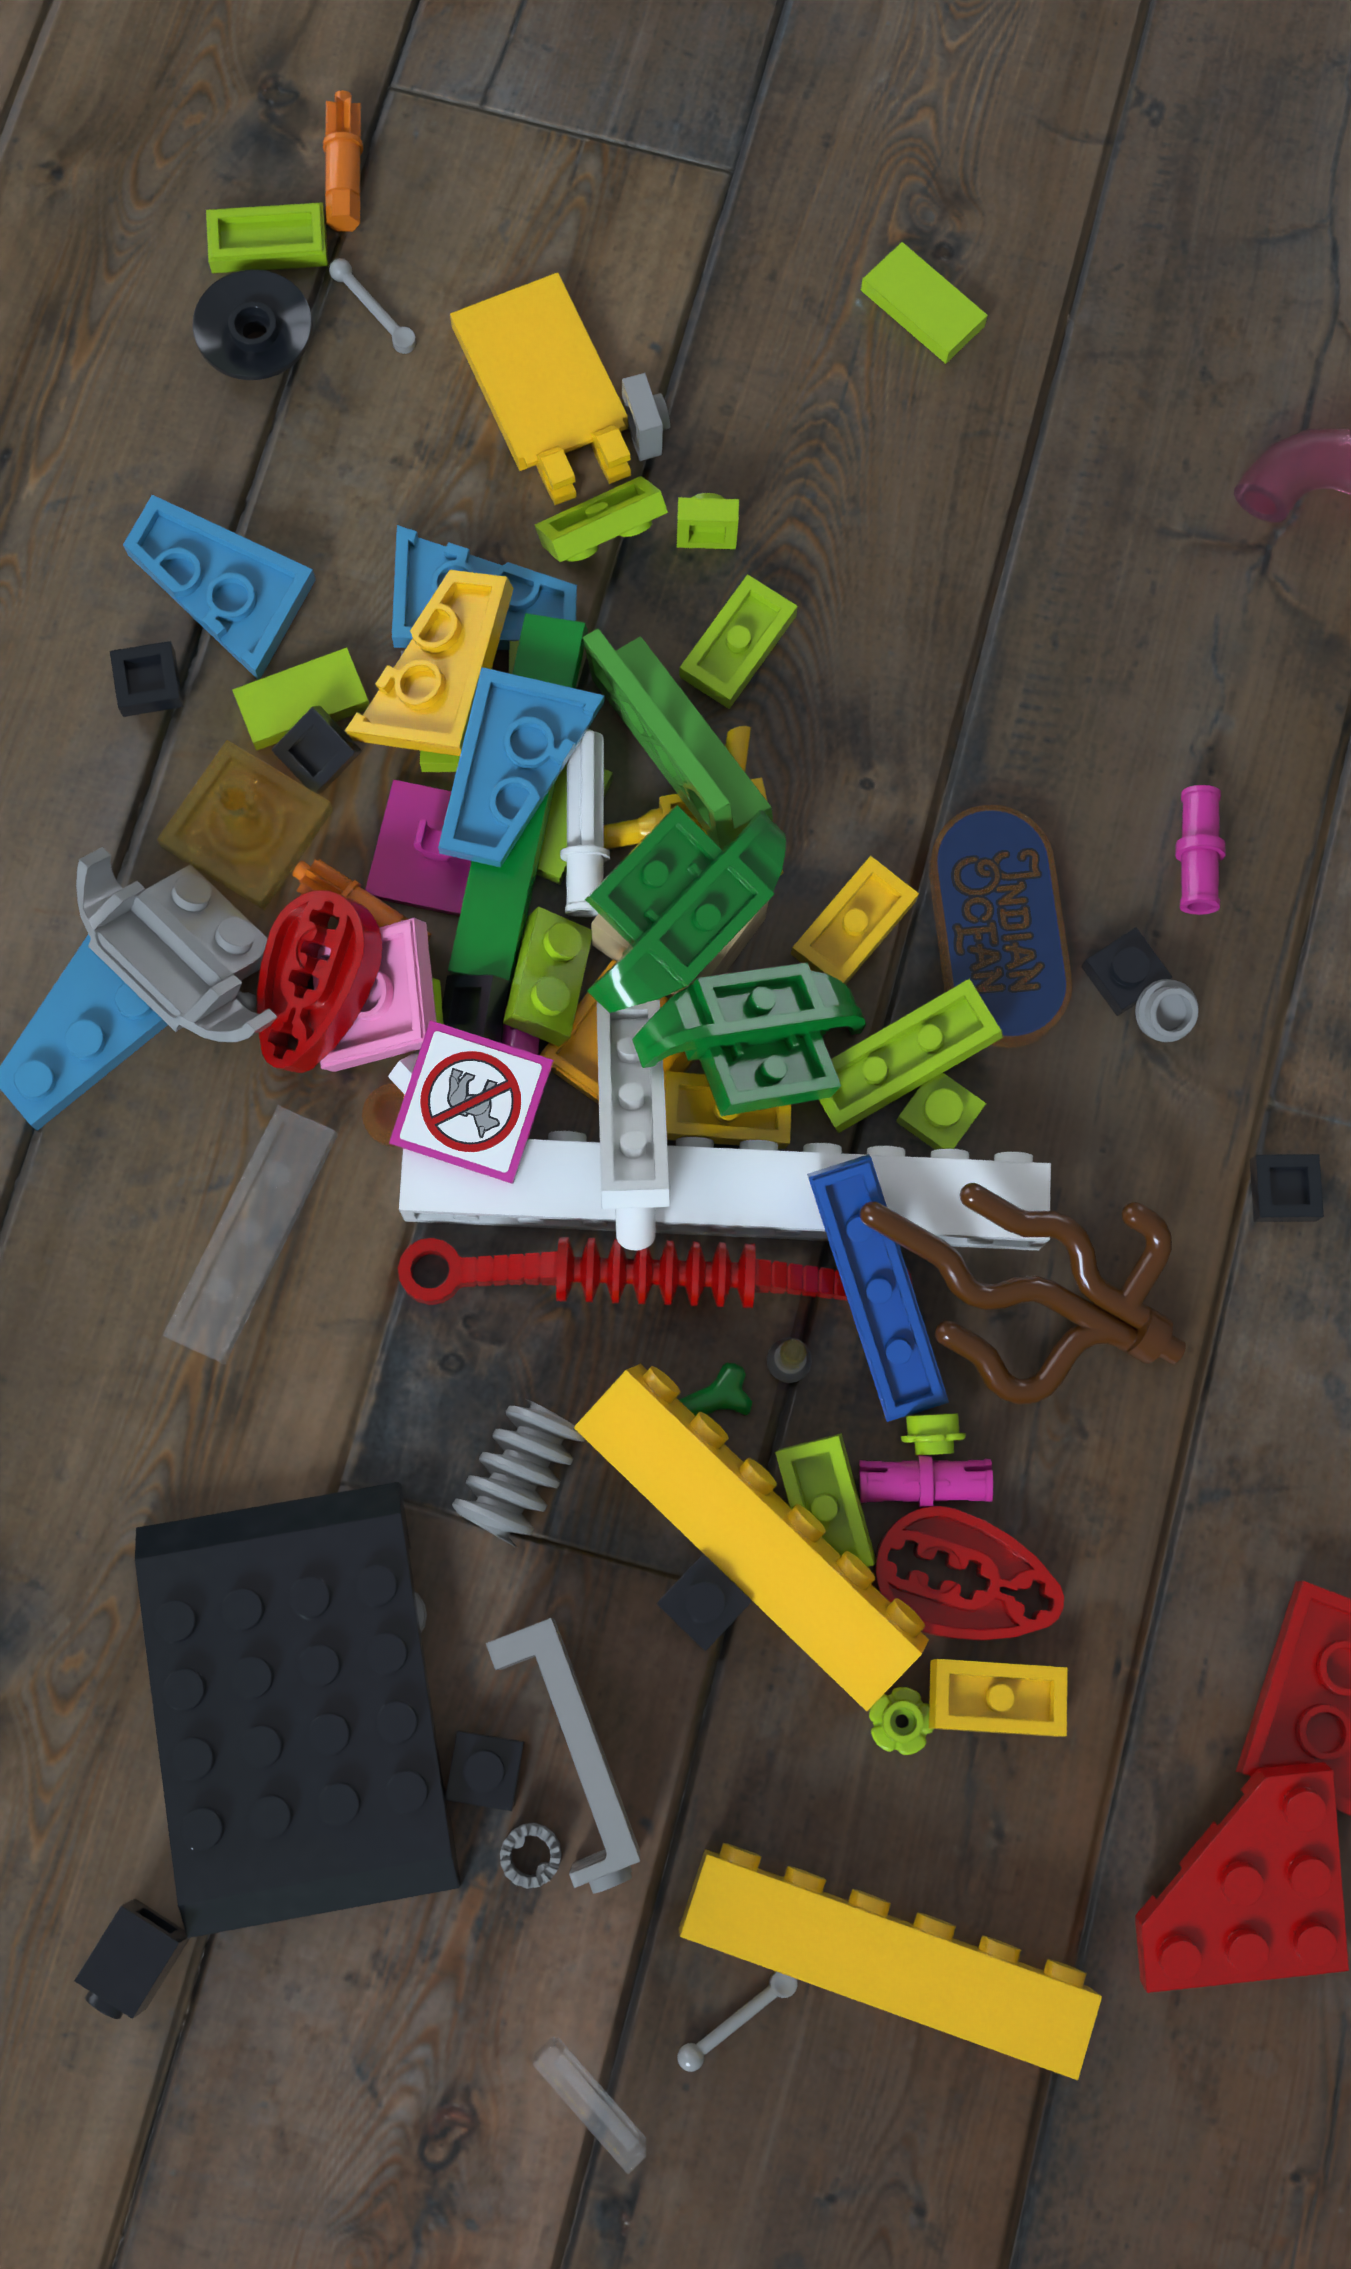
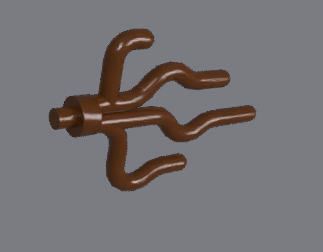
M968 1183L961 1188L960 1200L965 1207L1004 1230L1022 1237H1052L1059 1240L1068 1251L1071 1271L1080 1292L1091 1302L1054 1281L1036 1275L1014 1277L995 1284L980 1282L973 1277L960 1252L945 1240L879 1202L871 1201L861 1207L860 1218L862 1223L932 1263L939 1269L950 1291L965 1304L983 1310L1008 1308L1022 1302L1034 1301L1077 1324L1068 1329L1054 1345L1038 1372L1029 1378L1023 1379L1014 1377L1009 1373L997 1350L982 1337L950 1320L943 1321L937 1325L935 1330L937 1341L972 1362L986 1387L1003 1400L1020 1405L1037 1403L1051 1396L1063 1383L1077 1358L1084 1350L1096 1344L1115 1346L1146 1364L1154 1362L1160 1357L1173 1365L1184 1355L1186 1343L1172 1335V1320L1143 1303L1168 1262L1172 1251V1235L1166 1222L1155 1211L1141 1203H1129L1122 1210L1124 1223L1144 1236L1146 1246L1121 1289H1118L1101 1277L1097 1267L1095 1249L1087 1231L1072 1217L1056 1211H1026L977 1183Z

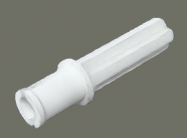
M587 729L567 761V847L560 851V857L563 861L567 862V905L565 907V914L574 917H596L599 914L585 898L604 880V862L610 859V851L604 848V737L601 733Z

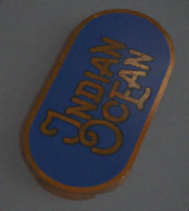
M1001 805L972 807L960 812L945 824L935 840L929 859V879L945 992L970 979L1002 1030L1003 1038L991 1045L1005 1048L1025 1046L1038 1041L1059 1022L1068 1007L1072 993V974L1053 850L1043 830L1024 813Z

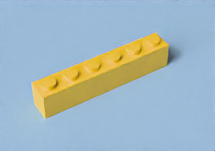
M642 1364L626 1369L574 1426V1429L861 1707L868 1711L922 1655L929 1639L921 1632L925 1628L921 1618L900 1599L895 1598L890 1603L872 1585L875 1576L858 1557L849 1551H845L841 1556L822 1538L826 1530L810 1511L799 1504H796L791 1510L790 1506L773 1491L777 1483L762 1465L751 1458H747L743 1462L725 1445L729 1437L716 1421L703 1412H699L695 1416L677 1399L681 1391L669 1376L654 1366L647 1370Z
M723 1843L720 1854L704 1850L679 1926L680 1937L1072 2079H1079L1102 1999L1100 1994L1084 1985L1087 1973L1051 1959H1047L1044 1971L1018 1962L1021 1949L982 1935L979 1947L954 1939L956 1926L923 1913H916L914 1923L888 1915L891 1906L890 1902L859 1890L852 1889L849 1900L823 1892L826 1879L795 1867L787 1866L784 1877L759 1869L762 1856L731 1844Z

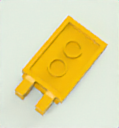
M558 272L450 313L452 329L519 471L536 465L554 505L577 497L573 485L575 475L565 453L591 444L594 455L609 484L631 476V469L627 463L631 460L630 452L621 435L622 431L628 429V415Z

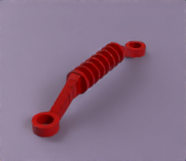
M559 1237L558 1252H542L541 1255L539 1253H526L525 1256L523 1254H510V1257L507 1255H494V1259L492 1256H478L477 1259L476 1257H460L454 1247L444 1240L426 1238L409 1245L401 1255L398 1265L399 1281L407 1294L417 1302L428 1305L444 1303L454 1297L457 1291L463 1287L491 1286L493 1284L494 1286L522 1285L524 1283L526 1285H539L542 1283V1285L556 1286V1301H567L574 1282L581 1283L586 1302H593L600 1283L607 1284L612 1303H619L626 1284H633L638 1304L646 1303L652 1285H659L664 1305L672 1304L678 1286H685L691 1306H698L704 1287H711L717 1307H724L730 1288H737L743 1308H753L754 1293H769V1291L778 1294H785L786 1291L787 1294L793 1295L802 1294L803 1296L816 1297L817 1295L820 1298L831 1299L833 1297L837 1300L848 1301L838 1270L834 1272V1269L823 1267L818 1270V1267L808 1265L803 1268V1265L790 1263L787 1266L786 1262L774 1261L771 1264V1260L756 1259L754 1243L744 1244L738 1262H731L725 1242L718 1243L712 1261H705L700 1242L698 1241L692 1242L686 1260H679L674 1241L669 1240L666 1241L660 1259H653L650 1247L637 1250L634 1259L627 1258L624 1247L618 1243L617 1239H614L608 1257L604 1258L600 1256L595 1238H588L582 1256L576 1257L569 1237ZM427 1255L441 1256L449 1265L447 1279L443 1284L435 1288L421 1287L414 1281L413 1277L416 1263ZM908 1271V1275H909V1278H910V1281H911V1284H912L911 1274H910V1272Z

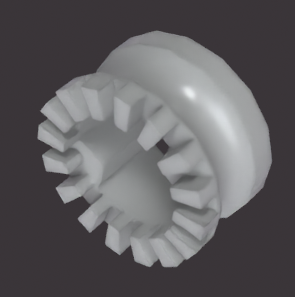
M537 1823L522 1824L512 1830L504 1840L500 1851V1863L505 1876L516 1886H522L527 1889L537 1888L549 1882L558 1871L562 1857L560 1842L555 1833L545 1825ZM529 1835L537 1836L544 1840L550 1849L551 1855L550 1862L539 1863L534 1875L522 1873L512 1861V1849L523 1847L526 1836Z

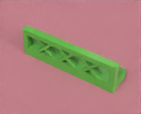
M599 629L582 637L592 680L708 836L721 849L731 843L747 827L759 810H763L773 821L770 804L641 636L616 651Z

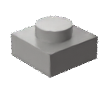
M645 373L623 378L622 405L628 415V429L639 461L662 455L663 431L670 429V419L664 397L661 393L652 395Z

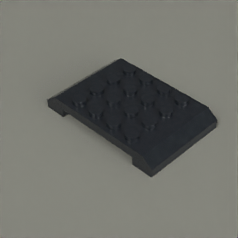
M399 1482L136 1528L135 1567L177 1903L187 1938L460 1888L461 1886L451 1817H448L409 1556V1549L411 1547L402 1487Z

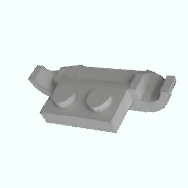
M103 847L79 859L76 879L77 901L80 917L91 938L88 947L175 1032L184 1027L206 1039L218 1042H239L263 1031L275 1021L277 1016L270 1009L257 1014L248 1010L236 999L242 984L241 981L260 970L268 938L191 864L147 889L138 881L122 888L112 872L111 855Z

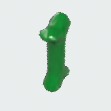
M728 1362L723 1364L715 1381L709 1386L679 1399L695 1416L699 1412L708 1415L719 1409L734 1410L745 1416L751 1412L753 1402L742 1390L746 1376L745 1370L740 1365Z

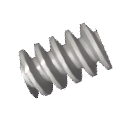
M527 1399L526 1401L529 1403L530 1408L509 1406L506 1410L507 1417L516 1426L517 1430L495 1429L492 1435L493 1439L504 1451L503 1455L482 1452L479 1457V1461L491 1476L486 1478L469 1475L466 1480L467 1486L476 1495L477 1500L455 1499L452 1504L460 1516L516 1548L517 1546L509 1538L511 1532L531 1535L534 1531V1527L522 1514L524 1509L544 1512L548 1506L536 1492L537 1486L558 1488L561 1483L549 1468L550 1463L571 1465L574 1460L562 1445L563 1440L585 1441V1438L574 1429L575 1425Z

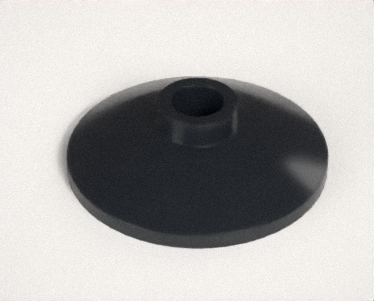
M243 270L220 278L203 293L193 315V334L200 353L213 368L233 378L261 380L281 374L302 357L312 335V316L306 298L291 281L279 274L265 270ZM253 332L265 333L259 338H247Z

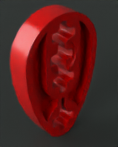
M311 891L291 901L280 912L273 923L261 961L257 989V1014L270 1009L277 1016L269 1027L258 1032L262 1055L266 1062L273 1067L295 1073H305L312 1070L335 1049L351 1028L364 1006L379 972L382 959V938L375 918L361 903L331 891ZM331 916L339 918L336 930L327 928ZM321 946L331 949L327 961L317 957ZM311 975L319 978L316 990L307 987ZM291 1035L299 1039L295 1051L287 1047Z
M931 1506L906 1514L888 1528L875 1552L876 1563L873 1565L875 1588L890 1603L897 1598L913 1609L925 1625V1628L921 1631L922 1633L964 1640L1012 1638L1050 1627L1059 1619L1064 1608V1594L1061 1585L1032 1552L1012 1536L987 1521L954 1508ZM905 1542H910L915 1545L913 1550L914 1556L920 1560H933L936 1553L941 1552L946 1555L945 1566L952 1570H964L968 1566L969 1561L977 1564L976 1575L986 1580L984 1590L972 1591L969 1598L965 1599L960 1596L961 1585L950 1580L940 1581L936 1590L927 1586L929 1581L928 1575L918 1570L909 1571L906 1578L901 1579L896 1576L897 1565L888 1561V1553L890 1550L899 1551L903 1548ZM1035 1581L1040 1584L1039 1595L1049 1599L1047 1610L1035 1611L1031 1619L1023 1616L1025 1605L1015 1601L1014 1596L1001 1593L1000 1588L1009 1591L1026 1590Z

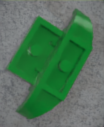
M678 805L671 809L585 898L630 944L622 953L623 956L601 978L595 981L587 992L609 1013L661 999L688 986L775 894L773 891L782 872L785 858V833L763 810H759L747 827L731 843L721 849Z
M807 962L699 977L692 985L672 996L639 1030L632 1041L642 1068L653 1067L664 1058L685 1051L688 1061L699 1059L720 1115L727 1116L831 1098L841 1087V1083L822 1037L830 1028L843 1026L848 1027L851 1035L861 1034L866 1027V1022L861 1009L856 1005L851 990L842 981L826 973L811 971Z

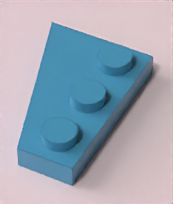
M154 495L150 497L123 543L128 556L257 680L261 679L316 581L313 569Z
M397 525L392 641L394 648H407L413 638L410 632L411 628L449 570L506 576L509 579L514 590L497 650H509L510 641L520 640L525 613L577 621V585L509 562L500 565L470 555V549L450 542H448L447 546H443L419 538L417 531Z
M481 667L439 841V854L501 868L603 706L605 695Z
M89 934L0 1065L1 1091L37 1131L168 1026L155 1011L88 947L91 940Z

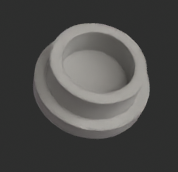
M1172 979L1155 981L1142 991L1137 1000L1135 1009L1136 1020L1142 1032L1148 1037L1161 1042L1177 1041L1186 1036L1196 1024L1198 1018L1196 996L1182 982Z

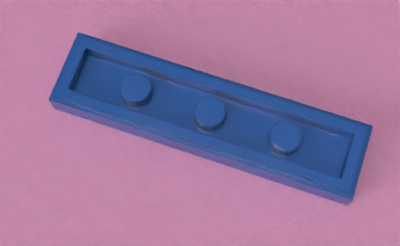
M870 1154L808 1173L807 1176L886 1421L889 1422L949 1403L900 1246L867 1227L860 1218L861 1207L865 1203L876 1201L887 1207Z

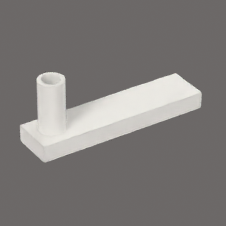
M660 1000L650 1001L613 1013H609L597 1002L602 1209H615L617 1241L622 1247L629 1250H642L654 1242L655 1207H670L663 1060L653 1067L642 1068L632 1041L639 1030L660 1009Z

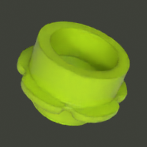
M958 1413L906 1416L907 1435L901 1436V1440L904 1443L914 1442L915 1455L954 1453V1440L965 1439L966 1433L959 1431Z
M897 1687L892 1690L891 1694H883L869 1711V1719L873 1722L871 1735L876 1744L887 1752L899 1750V1753L902 1755L917 1753L926 1745L927 1734L932 1733L934 1730L929 1729V1704L923 1703L921 1695L916 1690L908 1687ZM903 1714L907 1717L908 1724L906 1727L899 1728L896 1725L895 1720L898 1715Z

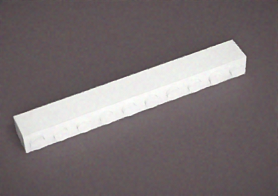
M554 1131L548 1134V1140L528 1139L513 1184L403 1148L399 1211L405 1222L616 1231L615 1209H602L600 1142H586L587 1136L583 1133ZM708 1138L676 1139V1146H667L670 1207H655V1233L828 1241L807 1174L865 1155L841 1154L842 1147L831 1143L806 1144L803 1146V1152L778 1151V1144L767 1140L740 1142L739 1149L714 1148V1141ZM873 1146L867 1148V1155L870 1154L887 1207L945 1240L952 1247L1039 1251L1050 1240V1237H1022L1004 1230L965 1207L960 1200L959 1194L964 1185L977 1183L1026 1211H1050L1051 1163L1033 1162V1155L1024 1152L997 1153L994 1155V1161L971 1160L969 1159V1152L960 1149L931 1151V1158L906 1157L905 1149L901 1147Z

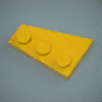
M457 570L448 571L411 628L410 632L413 637L394 668L386 666L375 683L379 691L364 714L361 715L356 712L345 729V732L353 741L460 756L481 667L492 669L514 590L506 576Z

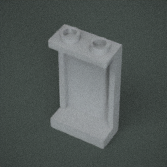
M549 1618L486 1643L495 1670L505 1669L536 1657L605 1846L604 1850L572 1863L569 1875L574 1888L589 1882L592 1893L595 1894L632 1878L631 1865L640 1862V1849L556 1620Z

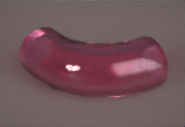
M1306 429L1273 443L1240 478L1234 488L1236 501L1244 510L1261 520L1281 522L1287 518L1295 503L1304 494L1313 490L1334 489L1351 496V429Z

